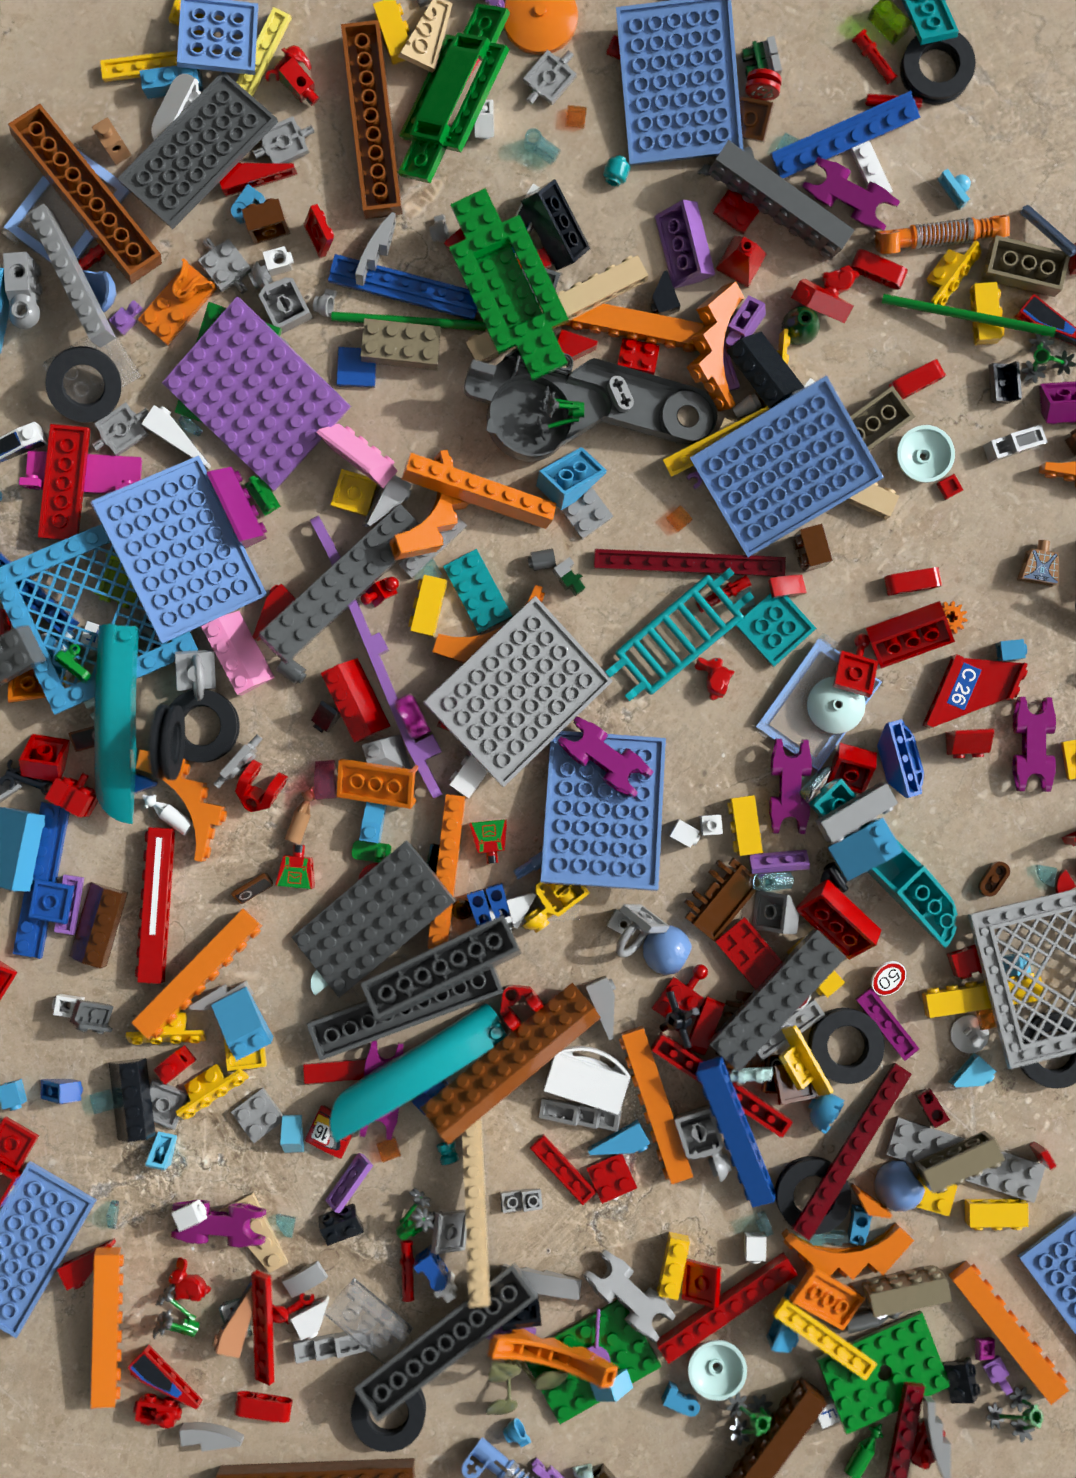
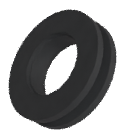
M958 33L956 38L920 45L916 35L908 44L901 59L900 75L902 83L908 92L912 91L913 97H921L923 103L931 105L949 103L958 98L971 81L976 66L975 53L969 41L960 33ZM927 51H944L951 56L955 63L956 72L954 77L947 82L929 80L920 69V57Z
M77 346L62 351L51 362L45 381L48 398L55 409L63 416L78 422H94L106 417L114 410L121 395V377L115 363L106 354L92 347ZM88 365L101 374L104 381V391L95 402L88 404L78 403L67 395L63 386L64 376L72 367Z
M204 689L203 699L198 701L195 699L194 691L190 690L179 695L170 704L169 708L173 705L181 706L184 719L189 711L202 706L214 710L220 719L221 728L219 735L208 745H195L185 736L184 759L193 762H212L225 756L235 745L240 730L239 717L235 707L223 695Z
M160 704L154 713L150 730V770L154 779L166 777L167 780H175L179 775L184 756V713L181 706L173 705L169 708L168 705Z
M836 1008L824 1013L826 1016L812 1026L808 1038V1047L823 1074L829 1079L842 1084L859 1083L872 1076L880 1066L885 1050L883 1034L877 1023L868 1015L851 1008ZM843 1026L856 1028L864 1039V1050L861 1057L850 1065L837 1064L828 1053V1041L831 1034Z
M1051 1012L1048 1018L1056 1023L1061 1014ZM1035 1015L1030 1023L1038 1028L1042 1018ZM1064 1017L1060 1026L1068 1031L1072 1021ZM1046 1021L1042 1031L1045 1033L1052 1031L1054 1026ZM1028 1026L1023 1035L1032 1039L1036 1030ZM1039 1034L1036 1040H1039L1042 1034ZM1076 1052L1071 1053L1068 1062L1058 1069L1044 1068L1039 1062L1021 1066L1020 1069L1028 1078L1042 1086L1054 1089L1066 1088L1076 1083Z
M817 1156L801 1157L789 1163L780 1173L775 1186V1199L782 1216L792 1227L802 1212L794 1202V1191L797 1184L808 1176L823 1178L832 1164L829 1160ZM848 1181L842 1187L814 1235L824 1234L835 1229L846 1218L851 1206V1189Z
M422 1389L405 1401L408 1406V1418L403 1425L394 1429L381 1428L375 1424L370 1417L368 1408L356 1392L351 1406V1422L358 1438L368 1447L381 1452H395L413 1443L419 1436L425 1421L426 1400Z

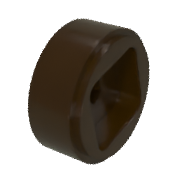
M458 900L453 904V915L457 919L464 920L470 917L472 910L467 900Z

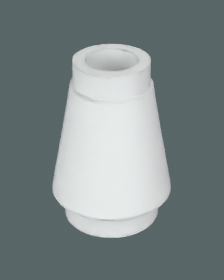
M754 393L753 395L749 394L732 410L738 419L759 411L758 409L762 405Z

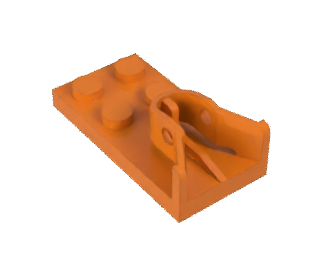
M184 258L181 260L183 262L181 270L138 318L140 323L167 345L173 341L217 289L212 281L206 279Z
M340 759L338 761L337 797L411 809L416 803L414 781L418 765H415L412 769Z
M811 1265L789 1299L801 1308L844 1330L865 1300V1297L852 1285L846 1286Z

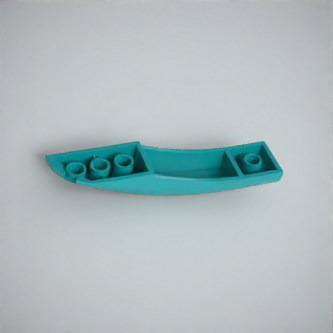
M104 624L98 626L94 711L95 793L101 808L110 817L122 823L133 824L137 757L136 679L139 629L136 626Z
M837 778L820 789L821 792L809 805L819 815L818 818H821L853 799L856 795L841 778ZM897 840L903 852L867 872L940 945L946 948L952 941L957 928L955 926L957 916L955 903L928 869Z
M487 1003L480 1005L432 1037L386 1064L381 1065L347 1087L333 1104L330 1129L334 1141L338 1142L428 1090L492 1049L495 1044L507 1037L499 1022L500 1018L493 1008Z

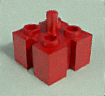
M82 773L79 780L72 777L56 778L45 797L46 800L64 808L77 817H90L98 803L95 790L88 786L84 787L89 778V775L86 773Z

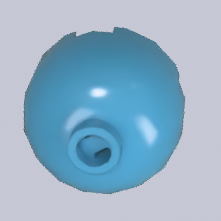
M834 1094L821 1095L818 1099L813 1098L808 1106L811 1109L809 1116L813 1126L826 1134L831 1128L829 1124H832L837 1119L845 1100Z

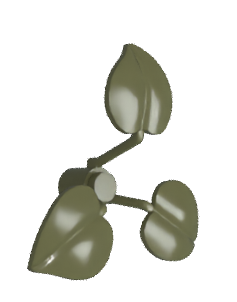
M505 1358V1363L492 1361L488 1379L490 1382H504L507 1380V1398L491 1403L486 1410V1414L503 1415L517 1408V1401L511 1400V1378L519 1375L521 1368H523L530 1381L535 1384L537 1390H549L557 1387L566 1379L568 1372H546L534 1379L526 1368L524 1361Z

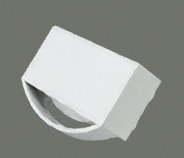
M585 1046L566 1047L553 1057L544 1085V1091L619 1115L630 1080V1074L618 1060L604 1051ZM573 1051L597 1053L615 1063V1067L611 1068L604 1062L592 1057L574 1056L572 1053Z

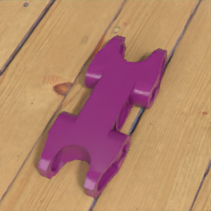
M817 157L815 163L826 172V180L820 185L804 181L802 188L813 195L816 200L830 207L833 206L836 199L854 208L850 216L852 219L864 226L884 231L886 225L876 217V208L883 203L897 207L900 201L885 188L871 181L866 189H863L847 180L851 173L848 168L837 162Z
M411 693L402 699L399 698L394 701L411 737L417 739L423 734L431 732L416 698L412 697Z
M1017 697L1012 726L1014 733L1022 734V755L1015 754L1012 759V774L1016 791H1025L1028 777L1031 774H1035L1040 779L1042 791L1051 792L1056 773V760L1054 755H1046V734H1054L1056 730V714L1052 697L1043 698L1038 714H1032L1028 710L1026 697Z
M576 716L573 723L583 733L582 739L573 742L560 737L557 743L580 765L586 766L589 761L595 763L607 772L603 777V781L614 790L634 799L638 792L628 782V776L632 773H639L650 778L654 771L640 756L630 749L625 748L622 754L615 751L604 743L608 737L604 730L596 724Z
M775 738L770 770L771 775L780 776L779 797L771 796L769 800L772 833L779 834L782 820L791 816L796 818L798 833L805 834L810 817V798L801 797L802 776H811L812 758L809 740H801L800 749L796 755L786 756L783 750L782 739Z
M377 1040L372 1041L366 1057L364 1076L403 1054L404 1043L398 1042L395 1055L385 1059L378 1054ZM399 1107L375 1120L383 1122L386 1126L387 1140H392L398 1121ZM368 1125L360 1129V1137H365Z
M198 1199L176 1202L172 1204V1210L176 1211ZM200 1200L201 1204L206 1208L207 1218L180 1232L178 1229L171 1231L172 1238L187 1243H207L209 1235L228 1236L227 1245L231 1247L242 1248L262 1245L265 1243V1236L253 1232L250 1227L251 1219L263 1218L266 1215V1209L248 1203L229 1204V1212L210 1210V1201Z

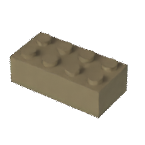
M996 235L989 244L981 280L997 282L998 284L1055 297L1063 289L1070 257L1060 250Z
M364 318L361 361L382 365L437 370L441 327Z
M892 386L851 415L850 418L868 450L871 451L911 422L915 415Z
M982 1131L916 1161L914 1164L923 1184L932 1193H942L953 1184H962L970 1176L977 1177L988 1168L994 1169L999 1167L1005 1159L996 1139L986 1131Z
M933 1265L925 1266L923 1270L918 1271L913 1269L907 1270L905 1274H888L886 1278L882 1279L870 1278L867 1279V1282L862 1283L867 1307L875 1318L952 1302L947 1277L938 1267Z

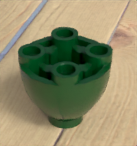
M798 306L791 309L785 315L782 322V331L788 329V336H790V344L806 345L812 342L817 337L820 328V321L816 312L806 306Z

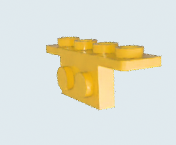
M978 241L973 242L965 255L950 249L946 251L927 277L929 284L940 288L932 298V303L939 305L947 303L952 292L958 288L961 280L969 273L975 261L980 258L982 251Z
M177 1013L178 1018L172 1024H167L163 1028L164 1032L157 1039H147L141 1032H126L125 1035L128 1042L133 1045H141L142 1043L158 1045L162 1042H170L172 1044L190 1042L197 1044L200 1041H206V1035L203 1030L185 1031L186 1013Z
M793 1025L782 1028L781 1030L790 1047L779 1058L797 1090L804 1089L811 1082L819 1096L832 1094L833 1090L829 1081L824 1076L797 1026Z
M215 1064L184 1085L191 1101L176 1110V1115L184 1120L193 1117L196 1112L210 1106L217 1098L225 1096L228 1091L243 1084L249 1078L248 1074L238 1069L225 1078L221 1067Z

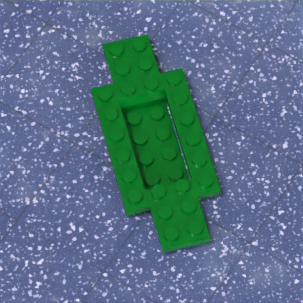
M477 3L464 32H457L456 36L446 34L441 46L436 69L433 73L428 72L399 134L403 140L412 142L398 170V174L401 177L431 183L446 149L462 152L509 52V48L506 45L496 43L510 15L507 8ZM477 59H480L482 61L450 128L447 123Z
M486 188L451 203V209L466 239L450 246L449 250L498 354L516 347L532 381L568 365L552 329L569 322V318L520 214L501 222Z

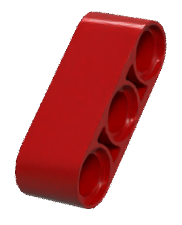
M864 249L857 250L850 266L852 270L858 271L859 275L894 290L901 289L908 273L904 266Z
M935 359L891 382L889 387L893 386L901 398L905 399L946 377V374L938 359Z
M939 567L884 576L887 596L942 586Z
M708 996L705 997V1001L700 1008L689 1035L692 1047L688 1049L705 1055L709 1047L708 1040L716 1030L725 1003Z
M239 1391L236 1396L234 1414L244 1418L287 1423L290 1421L293 1400L284 1396Z

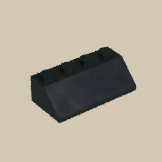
M553 179L521 200L523 209L530 218L532 226L536 230L556 270L575 263L591 249L556 179Z
M762 331L741 338L726 351L770 409L805 388Z
M147 1059L109 1062L118 1140L134 1142L150 1139L156 1133Z

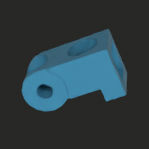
M247 184L232 205L231 214L238 223L244 224L245 220L241 209L246 208L250 204L264 203L266 199L263 194Z
M851 1204V1218L847 1232V1241L851 1244L864 1246L872 1216L868 1215L862 1206Z
M668 1382L661 1398L663 1405L686 1416H696L700 1411L696 1396L684 1394L678 1391L676 1383Z

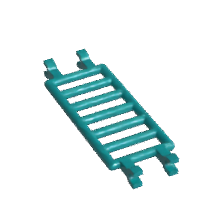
M730 568L715 580L710 575L704 576L616 650L615 654L620 660L605 672L611 678L621 668L626 666L636 678L639 684L625 695L629 701L644 689L648 694H654L743 620L744 616L739 610L751 601L754 596L749 591L735 604L728 598L719 586L734 575ZM705 585L712 589L734 615L726 624L698 592ZM691 597L697 601L718 626L719 630L710 636L684 605ZM677 609L704 640L697 648L692 645L669 617ZM662 621L690 653L682 661L654 629ZM647 634L651 636L675 665L667 673L641 644L640 640ZM634 646L660 677L652 686L626 656L625 652Z

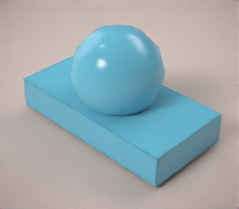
M948 168L943 171L938 178V182L960 210L970 200L965 192L969 190L971 181L964 174L954 177Z

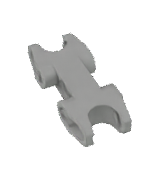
M602 1250L600 1253L601 1258L607 1264L605 1276L599 1278L590 1271H586L583 1276L593 1291L605 1302L610 1304L615 1297L630 1312L625 1321L635 1331L643 1334L651 1341L657 1342L659 1336L652 1328L653 1317L659 1313L668 1320H673L675 1314L656 1291L648 1288L643 1293L629 1280L634 1271L623 1260L607 1250Z

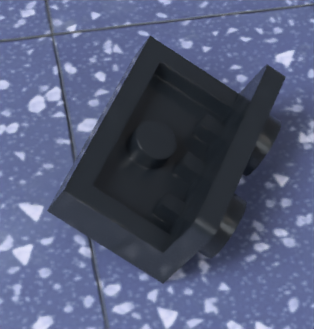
M1015 361L1010 364L992 363L988 365L991 403L1009 404L1021 400L1022 390L1019 362Z
M355 1204L345 1206L340 1214L331 1211L318 1217L319 1231L327 1246L364 1233Z
M538 1296L502 1325L503 1331L542 1326Z
M966 1358L964 1362H944L943 1367L950 1385L948 1391L951 1403L974 1404L978 1396H980V1386L976 1383V1368L972 1364L971 1358Z

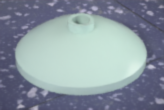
M921 425L909 430L902 437L897 448V461L903 473L910 479L921 483L934 482L944 477L950 471L955 459V449L950 437L940 428L931 425ZM920 454L925 455V460L920 458Z
M835 676L819 681L812 688L807 700V710L810 719L819 729L827 733L840 734L850 731L861 721L865 712V698L862 695L833 687ZM836 701L841 702L840 708L835 706Z
M711 1340L701 1344L692 1353L688 1364V1375L693 1388L701 1396L715 1401L726 1400L736 1395L743 1387L747 1377V1365L744 1356L736 1346L724 1340ZM719 1363V1366L714 1368L713 1364Z

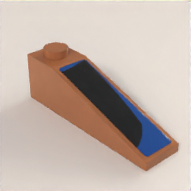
M250 1281L221 1326L218 1335L215 1334L212 1347H214L216 1354L240 1358L253 1312L252 1281Z

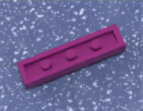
M871 987L855 999L866 1014L877 1023L882 1034L904 1061L920 1049Z

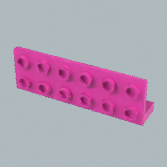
M28 451L26 477H19L20 486L25 489L43 490L47 452ZM88 454L84 492L109 494L140 481L142 458Z

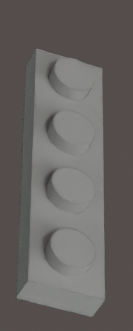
M458 516V523L452 530L439 532L443 537V546L437 552L404 558L399 563L400 567L411 578L415 577L467 527Z
M812 999L803 1009L795 1011L757 1052L762 1060L788 1043L781 1030L782 1028L796 1025L802 1033L826 1016L816 1000Z

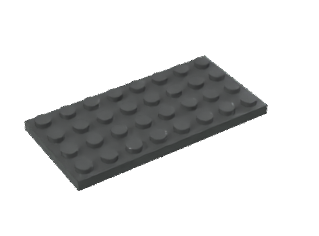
M221 72L117 179L173 230L278 123V119L229 75Z
M407 840L291 938L340 998L456 900Z

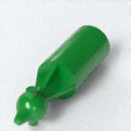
M881 1423L877 1426L869 1427L868 1430H870L871 1436L859 1442L845 1466L844 1471L851 1478H861L873 1458L876 1439H883L884 1437Z

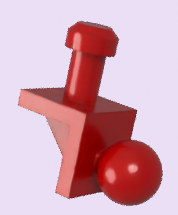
M387 577L375 582L365 591L366 593L361 595V602L364 605L372 602L374 607H378L384 600L397 594L398 579Z

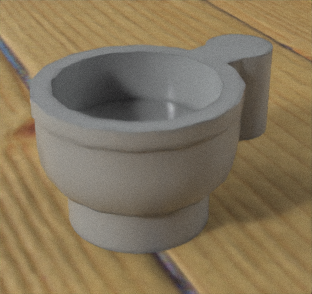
M442 214L435 216V224L429 227L433 242H445L449 238L446 218Z
M325 289L324 295L316 296L313 301V310L322 316L330 317L334 310L336 290Z

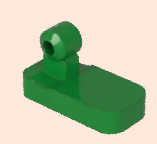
M72 644L65 653L59 650L54 660L81 682L86 683L91 678V674L73 660L75 656L80 654V646Z
M357 840L353 843L352 857L358 860L381 862L391 854L392 846L386 843Z

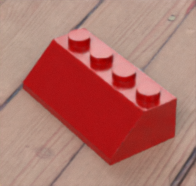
M940 601L866 628L881 668L955 642Z
M358 658L338 664L321 673L355 743L391 727Z
M828 879L815 886L796 907L797 912L815 929L821 932L849 960L877 945L882 930Z

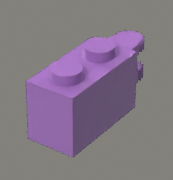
M748 295L728 325L727 349L741 338L752 335L766 315L765 303Z

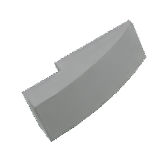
M1038 425L991 440L984 444L983 448L988 462L991 463L1046 444L1047 439L1042 426Z
M247 981L232 990H229L225 984L190 1005L189 1008L191 1010L213 1009L212 1003L246 986L251 996L254 993Z
M183 1423L179 1430L181 1446L201 1444L202 1451L239 1447L244 1440V1434L212 1423Z

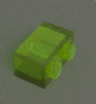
M880 0L872 7L867 18L892 45L908 32L912 23L892 0Z

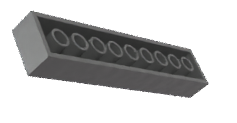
M399 504L259 634V638L287 665L398 561L394 559L389 544L391 539L395 535L407 532L420 524Z
M494 967L383 1022L375 1019L368 1000L311 1020L307 1023V1027L321 1061L503 993V987L497 970Z
M515 1262L489 1282L490 1306L469 1307L468 1298L354 1388L377 1423L537 1298L538 1294Z

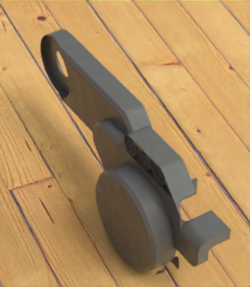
M517 348L505 355L504 359L496 366L473 359L469 365L463 388L464 394L468 398L489 404L486 415L487 431L496 446L508 456L527 462L540 461L550 457L561 446L601 422L686 445H692L706 438L713 431L717 423L715 403L705 391L699 388L597 358L588 360L572 372L573 359L566 353H564V356L568 362L567 368L561 367L533 381ZM613 376L624 378L633 397L634 404L628 412H619L608 392L607 383ZM614 383L613 387L619 388L620 384ZM547 386H549L550 393H555V399L584 402V418H579V422H571L549 428L548 431L544 432L546 441L542 439L537 423L538 416H540L542 424H551L572 418L568 414V408L555 409L552 418L547 414V409L546 411L542 410L543 392ZM622 399V401L620 402L621 405H622V404H625V406H626V405L628 404V402H627V401H623V399ZM690 405L697 410L699 421L695 426L686 427L679 422L678 411L682 406Z

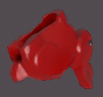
M850 265L830 273L825 272L822 274L825 287L823 289L839 297V293L846 292L851 288L855 279L860 276L859 272L852 270Z
M699 657L694 667L696 670L708 672L705 683L707 691L710 693V700L714 701L717 698H723L735 671L722 666L723 660L721 658H712L708 661Z
M179 1257L176 1263L177 1269L172 1271L169 1276V1283L175 1285L174 1300L190 1299L191 1301H201L211 1291V1287L206 1285L205 1280L198 1274L187 1275V1260Z

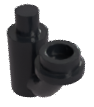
M831 862L827 864L821 875L820 883L830 879L833 885L840 888L842 892H846L849 889L846 885L847 881L836 863Z

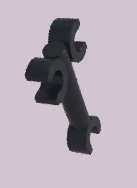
M10 759L8 761V770L5 776L0 778L1 786H3L6 780L11 781L9 789L12 790L15 786L14 780L41 789L42 794L47 795L48 791H45L44 788L47 785L52 786V781L46 780L41 782L30 777L21 776L19 774L21 772L20 764L18 768L14 769L11 767L13 760Z

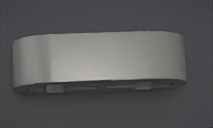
M613 376L607 383L608 392L616 409L622 413L628 412L634 404L633 397L624 378ZM613 384H620V387H613ZM622 399H623V401H627V402H628V404H627L626 406H625V404H622V405H621L620 402L622 401Z

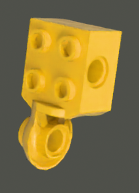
M539 881L535 884V892L545 908L540 910L537 907L525 916L526 922L522 927L534 930L535 933L539 932L550 923L548 921L553 915L561 916L590 894L585 886L548 884Z

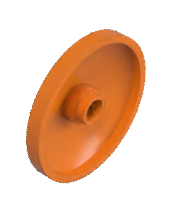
M575 0L505 1V8L510 12L504 25L505 32L510 41L524 52L544 55L549 50L551 53H554L566 46L576 31L578 10Z

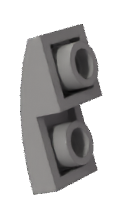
M541 1189L500 1192L501 1210L503 1213L543 1209Z
M315 1261L302 1267L299 1272L285 1277L282 1283L293 1298L315 1287L327 1279L328 1275L319 1261Z

